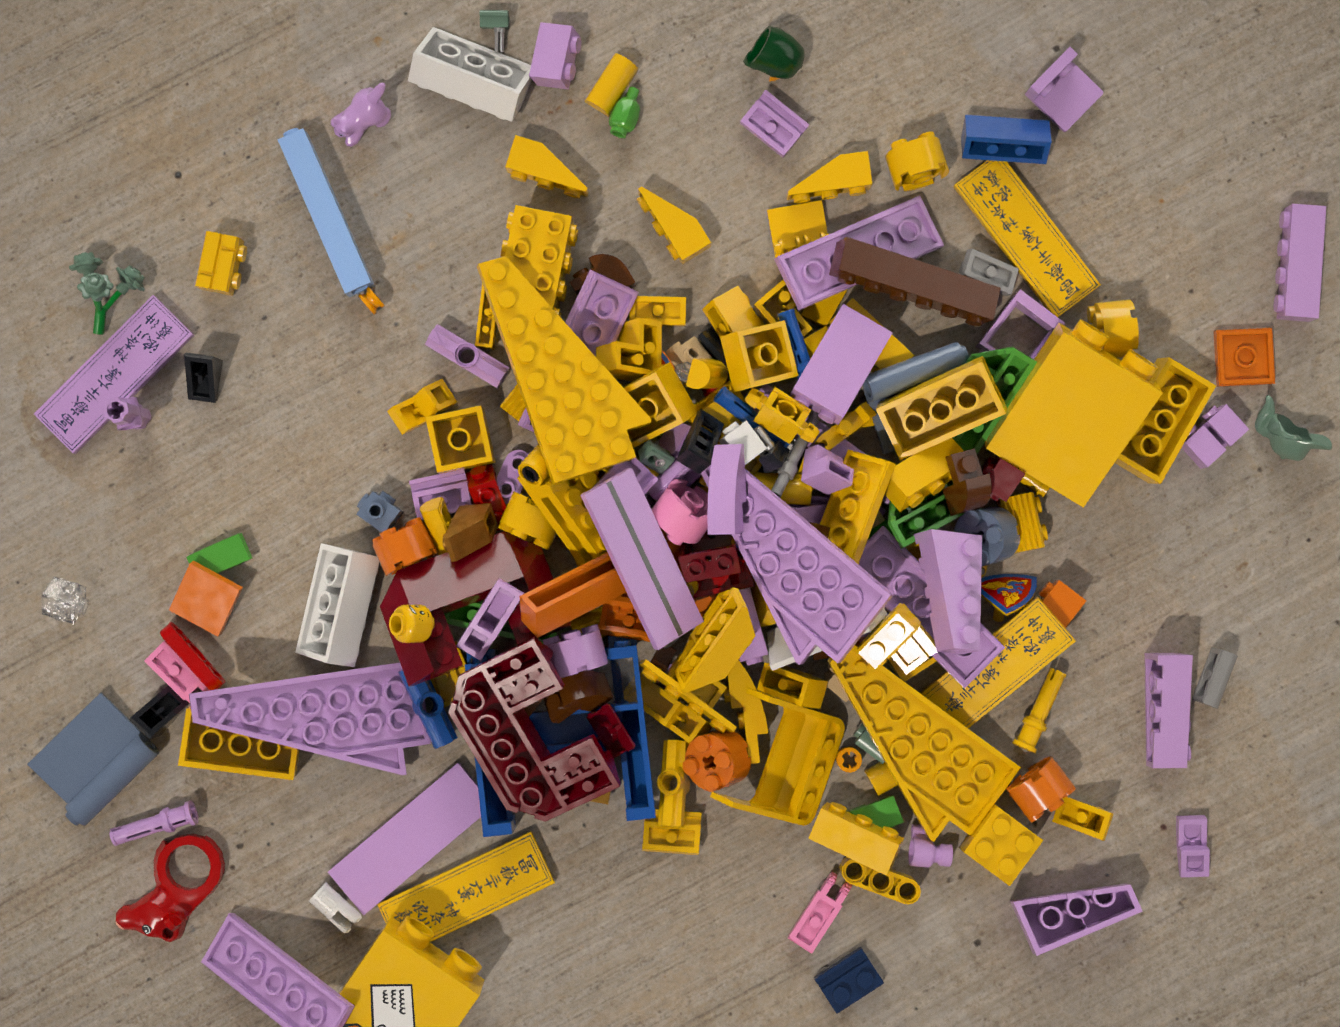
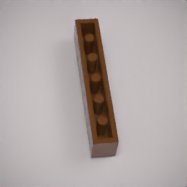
M845 237L836 243L829 275L837 277L840 283L848 285L856 283L864 286L863 289L871 293L883 292L889 294V298L903 302L908 300L914 302L917 308L924 310L935 309L941 311L940 314L948 318L960 317L966 319L965 322L973 326H982V324L994 320L1001 289L1000 287L850 237Z

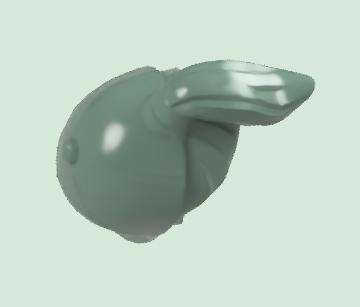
M1266 395L1265 404L1255 421V429L1259 434L1269 439L1271 448L1281 459L1301 461L1311 449H1332V443L1326 436L1311 434L1306 428L1296 426L1286 416L1275 413L1274 400L1270 395Z

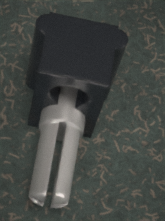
M762 426L756 427L754 431L767 447L762 452L759 461L764 467L763 471L770 473L782 467L790 450L785 448L780 440L773 442Z

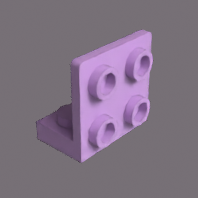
M1071 47L1025 93V96L1063 132H1066L1103 95V91L1072 62L1078 54Z

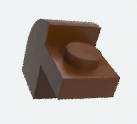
M597 254L589 257V262L593 267L591 270L631 289L636 287V282L629 270L617 257L608 254ZM587 267L576 272L573 275L574 279L570 281L576 295L579 294L589 273Z
M975 449L946 456L954 485L942 490L950 516L984 507L989 502L991 496V479L989 474L983 475Z
M581 671L578 674L562 677L561 679L565 684L563 689L543 698L551 722L560 723L577 710L594 712L614 697L605 673Z

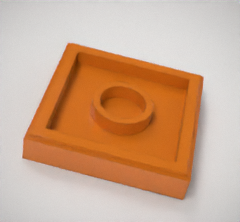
M1272 328L1214 331L1217 387L1275 384Z
M193 560L186 570L169 611L218 637L222 634L243 587Z

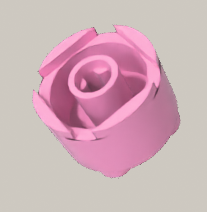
M683 479L672 480L652 508L658 525L668 533V539L676 545H681L683 542L695 544L700 541L708 530V493L698 486L695 489L686 486L688 481Z

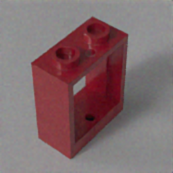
M707 530L699 542L695 544L683 542L681 544L678 558L686 583L737 574L742 571L743 556L732 534L710 537Z

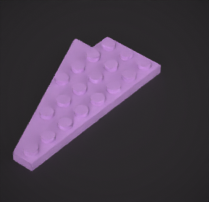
M711 465L701 473L708 488ZM745 469L746 502L742 503L744 532L732 534L796 663L798 665L803 664L817 646L836 663H840L894 594Z
M400 662L189 694L193 723L399 775H407L403 748L431 744L419 716L413 711L412 701L398 673L402 670ZM424 699V701H423V703H422V707H423L424 711L426 712V705H425V699Z

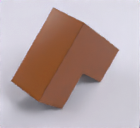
M671 646L668 648L662 647L656 650L650 662L665 673L677 650Z

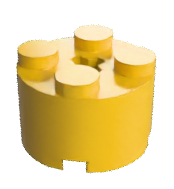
M932 131L925 132L919 135L917 139L908 142L907 139H899L891 143L892 150L885 156L895 190L899 191L900 186H903L904 191H913L934 184V177L940 175L941 179H943L949 173L940 140L935 137Z
M1130 299L1100 302L1087 307L1088 322L1092 323L1094 327L1109 337L1103 350L1116 358L1124 357L1129 349H1138L1139 345L1137 317H1131L1130 310H1134L1135 307Z
M513 491L498 528L549 550L557 533L532 499Z

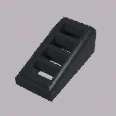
M700 409L679 451L677 461L697 474L702 473L711 465L714 445L718 444L724 423ZM702 425H704L705 427H707L708 429H710V430L712 431V433H711L710 431H708L707 429H705L704 427H702Z

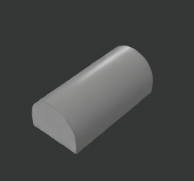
M1211 648L1192 697L1193 700L1218 709L1238 656L1222 649Z

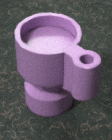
M912 824L908 852L909 865L928 868L933 863H937L939 866L950 867L953 859L952 844L936 846L926 836L921 825Z

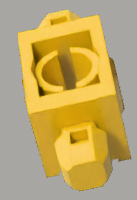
M774 387L768 397L760 390L751 388L745 401L754 409H759L758 414L753 420L755 423L788 444L791 443L796 434L800 435V438L807 442H814L820 431L811 422L805 421L811 409Z

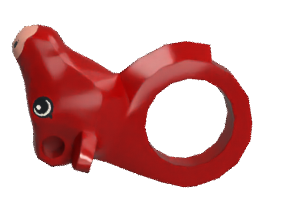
M194 833L178 836L169 843L163 839L154 856L156 888L137 902L122 906L116 912V925L122 930H136L148 937L161 938L167 942L180 939L184 934L190 915L216 890L223 878L225 862L222 850L216 842L207 835L202 836ZM184 845L196 846L203 850L209 858V876L201 886L194 888L183 887L175 882L171 876L169 869L170 857L178 847Z

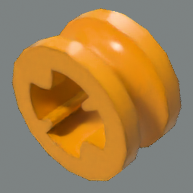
M369 286L366 288L365 294L360 293L358 295L374 315L377 313L378 307L383 308L385 306Z
M846 746L838 751L836 763L844 772L852 773L860 768L862 757L857 749ZM846 752L848 755H850V752L855 753L853 759L856 763L852 767L850 764H848V767L842 765L844 763L842 756Z

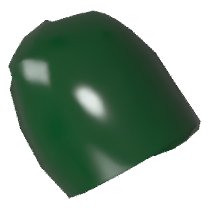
M768 26L760 34L751 51L747 53L743 63L753 70H759L769 75V82L778 79H789L802 68L805 51L792 35L780 28Z

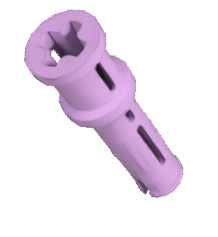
M189 800L184 805L173 809L163 808L155 816L111 828L109 832L110 839L113 845L117 846L161 831L171 833L177 827L187 824L192 826L198 824V813L194 803Z

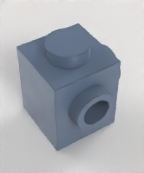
M372 491L370 495L366 493L359 501L357 507L360 510L356 515L380 532L393 528L404 511L394 505L396 499L386 492L382 491L378 494Z

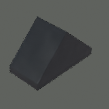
M185 353L184 361L188 399L216 403L223 360L214 356Z
M168 685L132 715L129 720L149 739L161 736L189 703L183 700Z

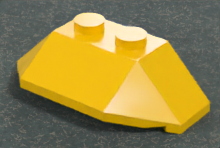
M731 588L719 593L702 617L704 622L696 626L690 634L682 653L681 663L677 665L674 671L682 692L688 693L725 679L732 668L735 667L744 651L752 643L755 637L748 608L737 588Z

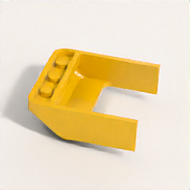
M748 688L747 694L782 706L784 709L754 797L749 801L711 792L710 797L735 809L802 826L808 825L815 818L844 735V722L840 718L809 707H801L775 696Z

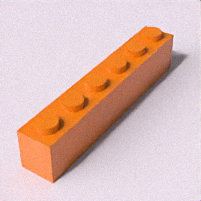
M660 527L663 536L671 550V553L677 565L679 566L680 562L678 556L681 545H676L672 543L667 537L668 533H666ZM608 552L519 596L521 620L537 638L626 593Z

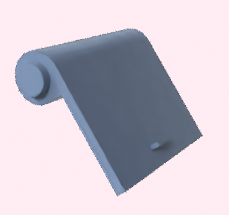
M958 342L868 374L862 386L867 403L877 414L872 420L884 455L895 451L876 411L878 403L965 364L969 359V354L964 345L960 346Z
M101 692L27 765L67 803L65 806L67 819L76 826L79 824L85 826L159 755V750Z

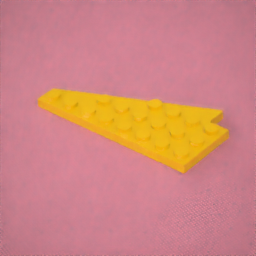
M506 256L479 263L477 269L552 484L555 485L635 459L636 455L627 431L649 425L652 422L651 418Z
M854 645L840 663H836L830 657L827 660L926 836L934 842L949 821L971 836L1021 767L887 668L882 666L879 670L875 669L857 652V646Z

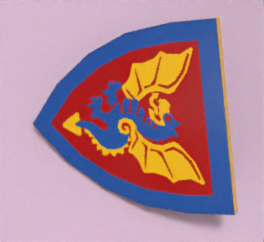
M998 574L981 578V596L994 606L993 620L997 622H1002L1004 616L1025 607L1032 600L1037 589V577Z

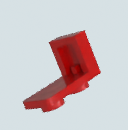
M492 464L477 466L466 473L468 489L474 504L491 503L499 527L506 504L498 486L495 470Z

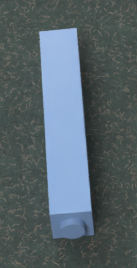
M293 128L283 133L284 137L277 140L344 293L348 297H352L365 291L368 286L370 288L374 287L375 285L308 133L304 128L300 130Z

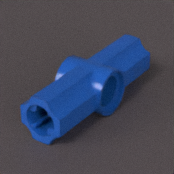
M403 669L400 670L398 673L412 701L413 711L419 716L434 749L445 746L457 739L458 737L444 710L443 699L436 693L431 680L409 687ZM426 697L431 698L433 701V709L429 713L425 712L422 707Z

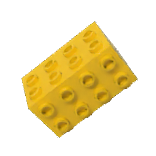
M515 205L514 213L509 212L506 229H509V239L503 240L501 257L506 256L561 317L562 313H560L559 306L560 301L564 302L566 297L567 285L565 276L570 274L573 258L570 251L571 246L575 247L577 243V225H574L573 218L569 215ZM489 307V313H492L493 319L495 320L491 307Z

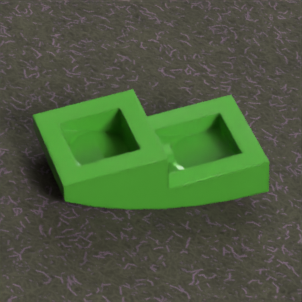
M242 533L231 536L186 557L189 564L194 560L218 574L253 559Z
M893 795L847 811L856 816L857 814L865 815L873 820V824L882 828L884 826L891 828L904 823Z

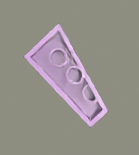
M935 529L914 534L915 542L919 544L921 558H919L920 568L924 570L927 587H924L926 599L929 598L932 613L929 615L936 651L956 654L980 651L982 536Z
M1145 653L1146 766L1187 768V761L1191 759V748L1188 740L1191 728L1190 701L1193 655L1182 653Z
M1126 883L1010 900L1030 949L1036 956L1143 912L1131 884Z

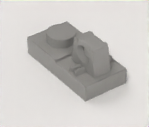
M968 249L965 259L961 263L959 273L1000 287V294L1009 296L1012 295L1019 269L975 249Z

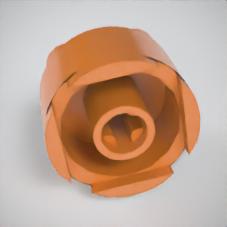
M420 517L406 522L405 526L398 530L395 527L381 532L380 536L372 540V546L386 576L394 575L397 570L422 561V558L430 559L438 554L425 522H422Z
M716 730L694 738L687 747L683 770L698 787L709 792L732 786L744 780L749 773L751 757H748L746 750L748 745L744 738L735 731L721 733Z
M1050 756L1030 766L1027 773L1023 776L1021 774L1017 776L1006 788L1030 822L1040 818L1046 809H1049L1050 812L1058 809L1064 804L1062 798L1067 797L1076 790L1071 780Z

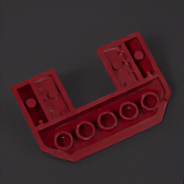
M503 531L495 534L491 543L458 561L451 562L449 554L446 552L397 570L380 605V609L409 687L464 667L445 618V613L485 599L499 578L524 592V594L553 580L540 546ZM519 601L508 618L517 646L534 637L537 638L521 620ZM401 605H424L430 610L434 618V628L426 641L402 643L394 637L389 628V620L397 607ZM568 622L537 639L571 627V623Z
M534 637L461 673L458 676L449 715L506 810L515 813L521 811L534 815V819L546 822L620 787L621 783L611 749L604 752L594 734L550 754L524 708L562 690L565 684L551 662L553 651Z

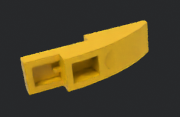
M738 660L735 667L727 675L728 685H726L727 688L724 691L725 703L730 702L731 709L742 708V712L737 713L739 730L744 729L748 757H751V764L760 763L757 735L767 734L768 727L761 699L746 693L748 688L757 689L749 674Z

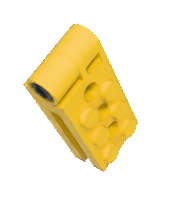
M538 444L518 466L519 477L517 479L581 566L607 553L580 496L592 489L600 479L595 472L553 485Z

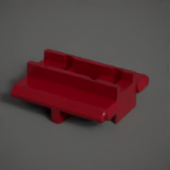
M605 704L597 711L587 714L586 718L597 734V741L601 740L606 750L611 749L613 758L620 756L625 751L634 749L635 743L610 704Z

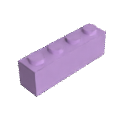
M1291 204L1284 208V211L1280 214L1279 227L1283 229L1282 239L1279 240L1277 246V254L1281 256L1280 267L1277 268L1275 281L1276 284H1279L1278 295L1275 296L1273 304L1274 311L1277 312L1276 319L1311 322L1319 318L1326 206Z

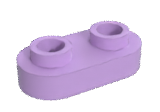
M514 450L506 456L497 476L498 486L505 504H508L513 491L521 494L524 489L517 479L519 477L518 469L514 468L513 462L516 459L524 460L529 455L525 451ZM505 484H509L512 487V491L508 495L502 493V487Z

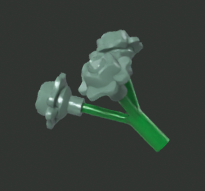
M83 252L74 256V264L70 265L69 269L71 271L77 270L78 273L83 274L77 289L82 292L84 299L91 297L94 301L93 333L103 335L105 333L107 311L129 289H138L144 292L145 288L142 283L145 277L141 275L138 269L130 265L125 269L117 267L116 271L121 282L116 287L117 291L103 306L101 300L103 297L110 296L109 290L113 289V283L109 281L108 275L94 273L98 266L103 263V260L95 258L92 252Z

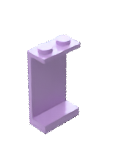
M843 304L789 396L817 412L818 417L829 424L834 422L839 425L893 332Z

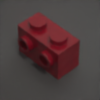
M997 455L994 458L989 456L981 468L983 475H990V498L995 501L1002 499L1007 502L1025 475L1024 471Z

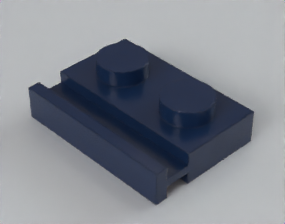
M861 947L814 977V980L836 1014L884 984Z

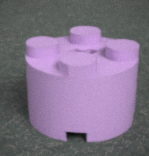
M598 624L582 628V634L577 629L561 633V640L559 635L543 639V644L553 651L551 662L561 678L608 664Z

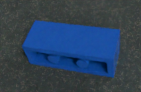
M965 115L961 134L963 159L1047 164L1052 143L1050 122L1048 120Z

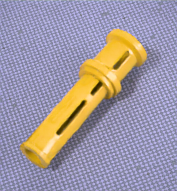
M1051 667L1049 668L1047 677L1029 716L1026 715L1022 719L1024 724L1018 738L1012 742L1014 745L1036 754L1037 749L1035 747L1041 733L1046 732L1047 724H1045V721L1067 676L1065 673L1059 670L1055 671Z

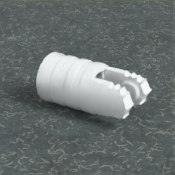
M327 882L309 900L315 908L324 914L343 933H348L351 930L352 924L350 921L355 923L359 922L362 918V914L329 886Z

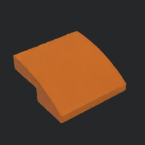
M627 592L603 604L599 622V630L602 635L650 642Z

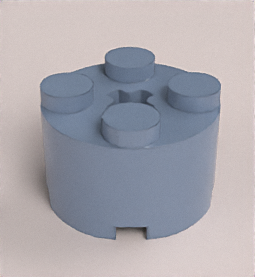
M994 506L970 510L958 519L954 528V532L982 536V566L998 563L1010 558L1016 552L1020 543V535H1018L1016 528L1018 525L1017 521L1008 510L1002 507Z

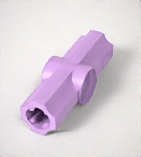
M438 324L432 329L425 343L427 347L497 389L503 383L510 370V367ZM469 349L473 350L475 353L474 360L467 364L462 363L460 358L462 352Z
M137 397L108 399L106 406L102 408L104 418L110 419L116 424L119 431L146 428L148 421L151 420L150 410L143 408L138 403Z

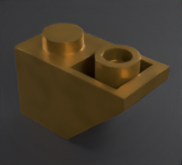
M491 503L462 505L458 507L446 533L443 535V547L448 551L451 562L458 561L491 543L498 528Z

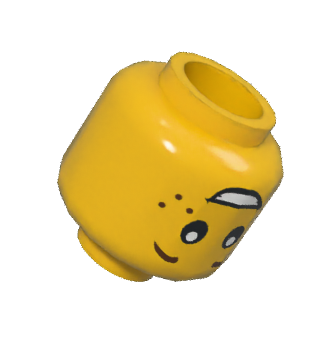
M401 605L391 615L389 628L399 642L420 643L430 637L434 628V618L430 610L424 605Z

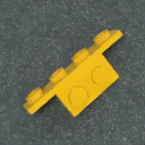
M679 654L666 673L646 659L639 662V666L643 669L641 673L652 682L660 681L666 686L664 691L677 700L679 697L683 698L689 703L687 705L689 710L700 717L704 714L711 719L709 724L721 733L725 731L734 732L737 727L712 709L727 688L721 682L717 681L688 693L682 692L674 673L677 665L681 663L682 654Z

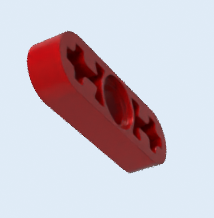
M170 622L160 631V635L209 690H217L225 683L222 675L177 625Z

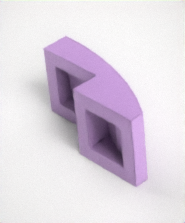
M1205 815L1176 816L1177 857L1180 877H1209L1210 849L1207 847V818Z

